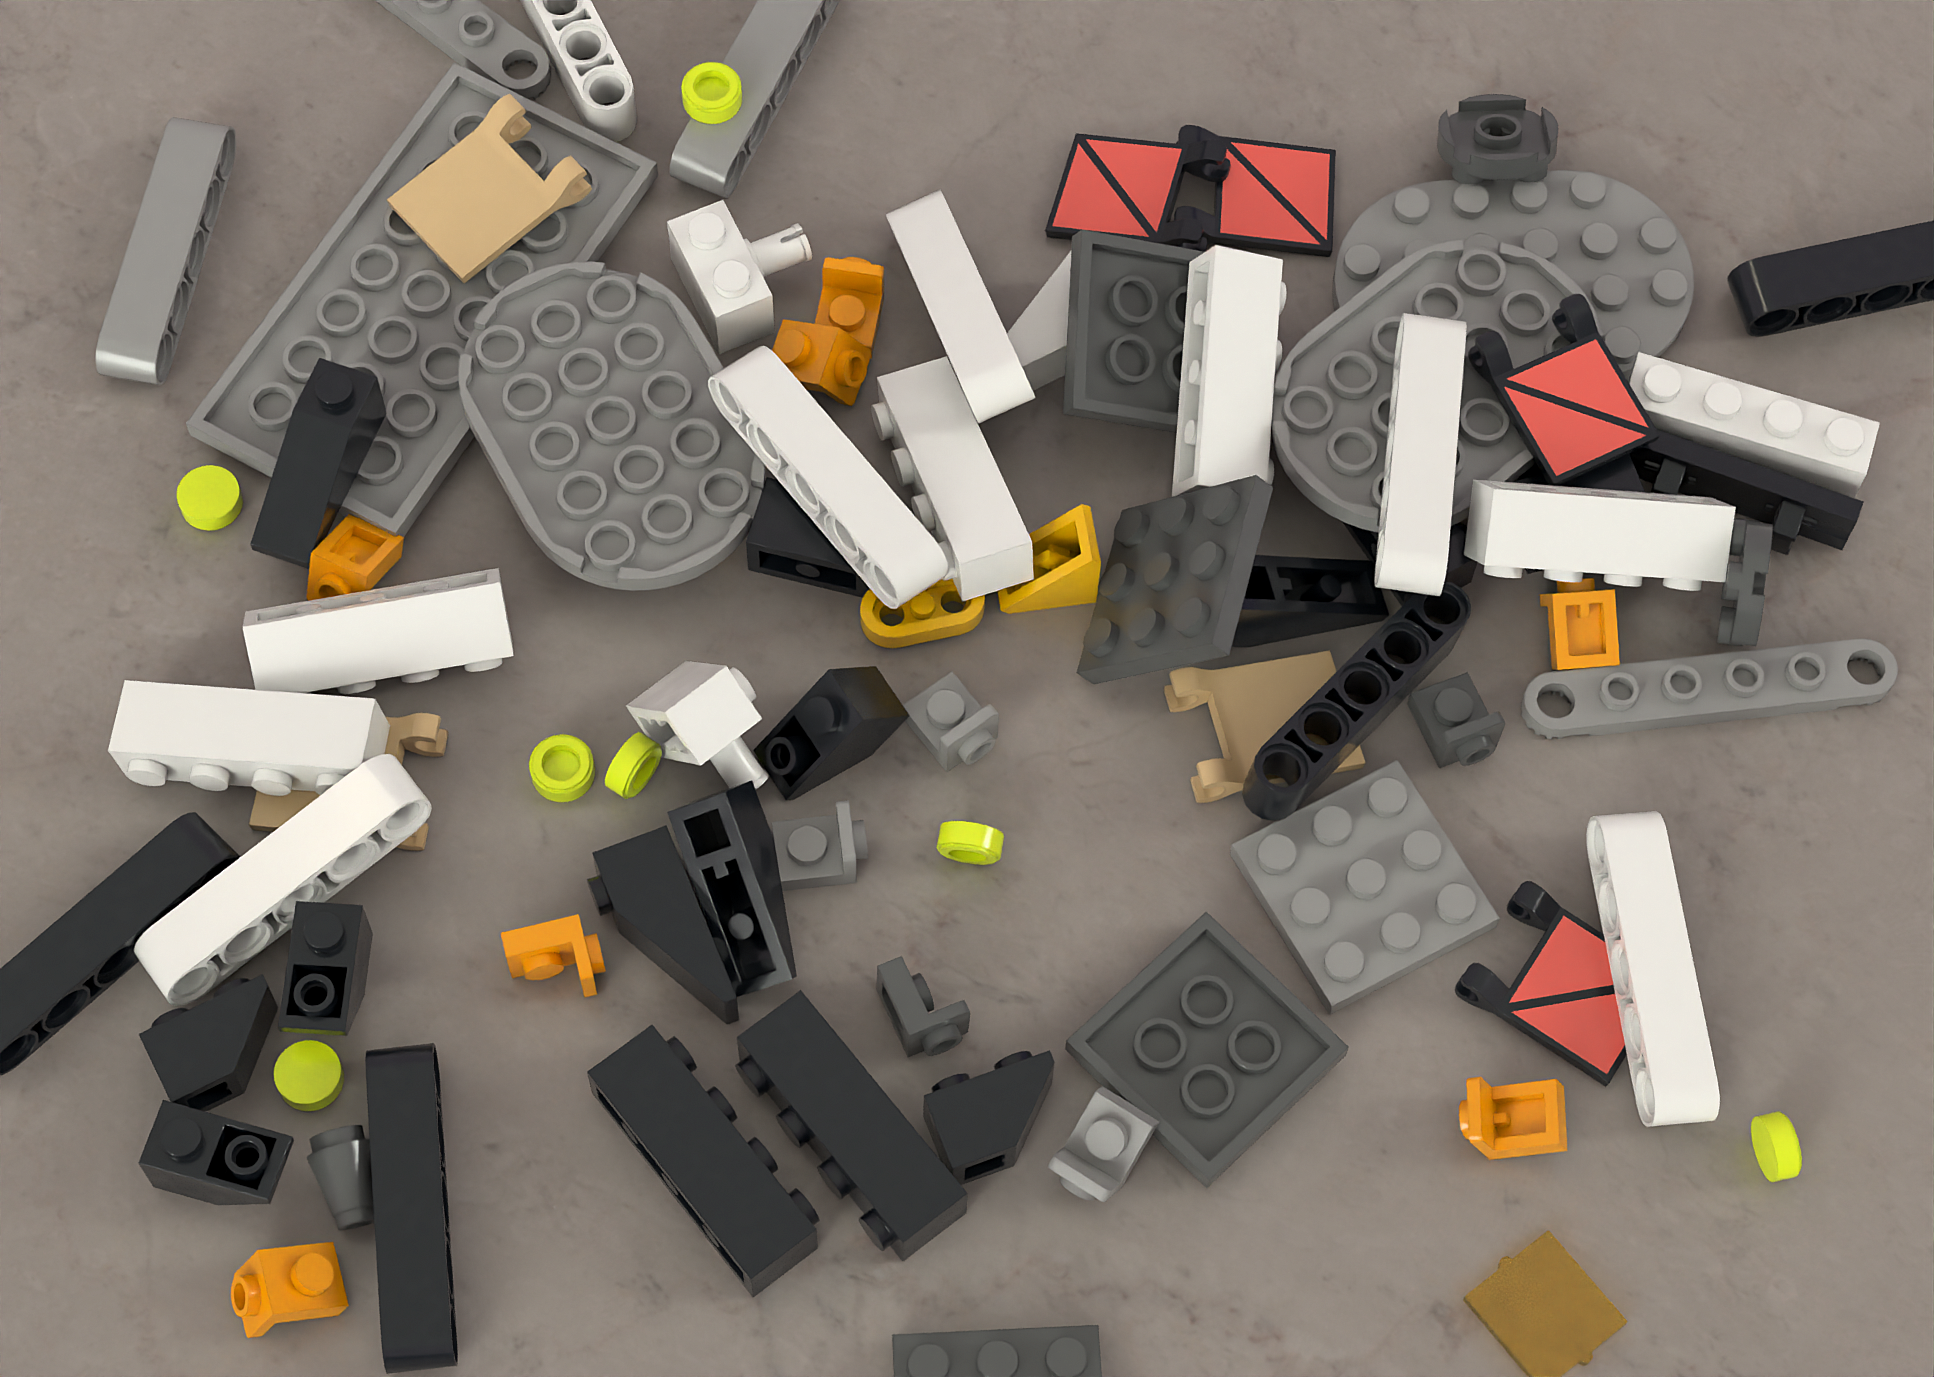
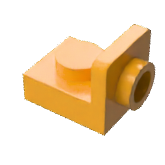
M826 257L822 268L823 286L815 324L841 328L871 350L870 359H872L884 302V267L871 264L869 261L859 257H845L843 259Z
M348 514L311 552L307 600L371 590L402 557L404 537L400 535L396 537L358 517Z
M1582 578V582L1556 581L1557 593L1539 594L1540 606L1548 607L1551 666L1553 670L1620 665L1615 589L1595 590L1594 578Z
M579 914L501 933L512 979L525 976L528 980H543L558 975L564 970V966L576 963L584 998L597 995L593 974L606 972L597 933L584 936Z

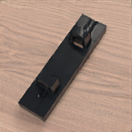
M1656 429L1660 435L1657 441L1629 453L1639 478L1653 483L1650 493L1672 495L1681 493L1687 496L1711 497L1736 507L1735 513L1763 523L1772 524L1771 550L1785 555L1789 554L1797 535L1843 550L1857 523L1864 503L1861 500Z

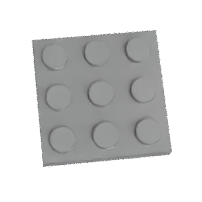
M1398 760L1231 845L1230 856L1329 1015L1496 928L1500 919Z

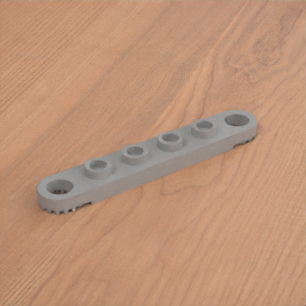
M375 0L461 66L527 99L533 97L535 100L539 97L538 94L541 92L544 94L546 86L550 85L551 70L546 51L479 0ZM521 60H524L526 64L530 61L532 66L536 65V71L524 79H514L505 73V70L509 69V64L511 66L515 65L514 61H517L518 64L521 63Z
M1851 639L1627 663L1616 666L1553 671L1538 675L1528 684L1521 702V716L1525 719L1526 726L1529 729L1535 730L1534 734L1538 736L1541 734L1545 735L1546 739H1552V737L1562 739L1564 736L1589 734V736L1836 710L1838 707L1850 705L1861 706L1862 704H1867L1869 706L1877 701L1879 703L1889 693L1897 679L1898 666L1894 655L1883 644L1871 639ZM1857 658H1860V661L1867 659L1869 664L1873 662V667L1875 669L1878 668L1879 681L1874 684H1863L1856 681L1850 675L1847 664L1851 660L1856 661ZM1549 691H1552V694L1559 692V696H1565V700L1570 702L1569 707L1572 710L1565 717H1550L1539 708L1537 697H1541L1542 693L1546 695Z

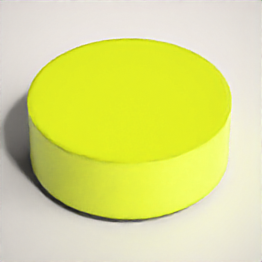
M706 62L690 69L683 78L681 86L683 106L693 119L705 124H718L731 119L739 111L742 104L741 80L731 67L718 62Z
M206 465L195 468L182 478L177 488V502L182 515L195 528L208 531L224 528L231 524L241 512L243 497L235 476L223 467Z
M641 732L632 735L612 760L606 773L605 786L625 799L636 796L647 785L659 765L662 756L661 745Z
M566 734L550 736L541 741L534 748L530 756L529 770L535 789L546 799L555 802L573 801L583 796L593 784L595 778L593 755L589 747L577 737Z
M948 821L940 825L936 848L944 857L958 862L978 865L993 864L1001 858L1004 834L993 827L979 823Z
M304 1040L292 1044L278 1057L274 1067V1081L281 1097L288 1105L301 1111H315L328 1106L338 1097L344 1084V1071L337 1054L331 1047L319 1041Z
M1780 1111L1754 1117L1751 1122L1752 1143L1759 1166L1765 1177L1770 1182L1797 1177L1802 1167V1156L1797 1134L1789 1118Z

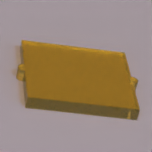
M1549 1230L1511 1259L1508 1256L1501 1258L1498 1270L1463 1298L1467 1306L1528 1377H1562L1578 1363L1582 1366L1588 1365L1593 1358L1592 1352L1628 1322Z

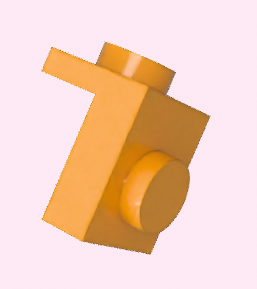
M783 319L772 351L805 389L824 392L843 405L852 406L855 403L861 383L864 381L867 373L871 350L841 328Z
M1482 1077L1467 1078V1099L1461 1100L1459 1104L1460 1127L1465 1139L1469 1140L1489 1160L1567 1151L1564 1086L1557 1079L1491 1087Z
M334 1242L259 1249L236 1271L231 1286V1301L236 1315L242 1317L245 1333L248 1338L263 1336L275 1323L339 1316L349 1306Z

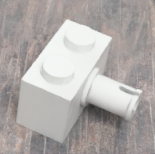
M723 200L667 221L671 260L718 353L722 354L775 333L773 295L764 277L800 262L812 260L808 239L805 234L800 235L803 233L802 227L796 223L791 225L790 228L750 243L748 239H743Z
M685 661L626 705L645 735L661 745V758L702 765L710 759L729 788L752 780L756 790L768 779V773L765 769H762L740 736L762 718L751 703L756 699L754 689L745 676L736 668L732 667L729 670L725 665Z

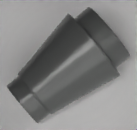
M350 1125L339 1127L311 1137L309 1141L312 1153L306 1158L332 1216L336 1219L338 1230H350L374 1223L370 1139L365 1138L363 1126Z

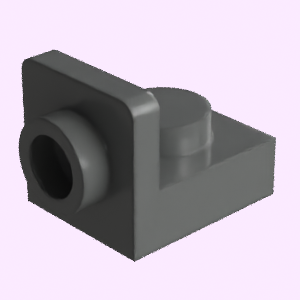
M1468 672L1412 692L1407 702L1439 768L1458 761L1462 766H1468L1486 759L1495 751L1505 726V721L1499 711L1492 714L1488 713Z
M902 956L877 966L876 990L907 1058L923 1051L928 1056L938 1055L954 1048L962 1041V1035L968 1032L970 1010L965 1000L928 1014V1012L934 1010V1002L927 983L920 973L913 976L910 975Z

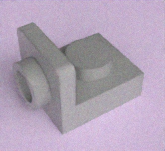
M950 672L903 704L910 715L905 722L946 772L963 761L967 765L977 762L994 747L996 738H998L999 713L992 704L982 708L953 672Z
M849 800L836 802V815L772 822L773 840L782 891L857 883L856 860L868 859L864 820L851 821Z
M1102 1086L1095 1091L1065 1146L1054 1154L1048 1167L1061 1176V1184L1074 1195L1089 1201L1098 1199L1106 1202L1124 1185L1159 1121Z

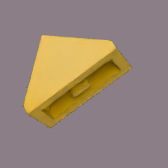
M1081 504L1029 534L1032 540L1034 579L997 591L1002 612L1012 614L1096 603L1101 560L1091 507Z

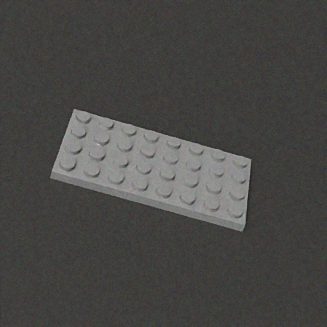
M454 62L186 422L189 434L272 478L293 409L319 358L376 376L387 414L338 513L345 517L351 514L396 537L398 535L404 537L475 436L466 419L458 381V364L460 353L464 352L466 343L474 329L473 321L479 312L502 289L529 273L564 263L598 262L657 178V162ZM511 94L525 108L526 113L523 117L531 124L532 128L521 139L509 143V145L544 181L562 159L571 155L586 171L587 175L583 178L591 185L592 190L581 201L563 207L549 215L464 284L389 206L387 199L474 131L484 120L492 106L503 96Z

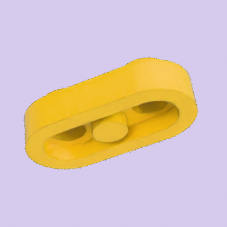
M941 579L897 609H891L869 589L861 601L860 623L866 637L874 644L884 648H900L957 636L973 630L980 623L984 614L985 595L962 602L953 579L946 581ZM955 601L962 604L964 608L960 612L950 613L945 611L942 606L947 602ZM888 614H896L903 621L898 625L889 626L884 624L881 619Z

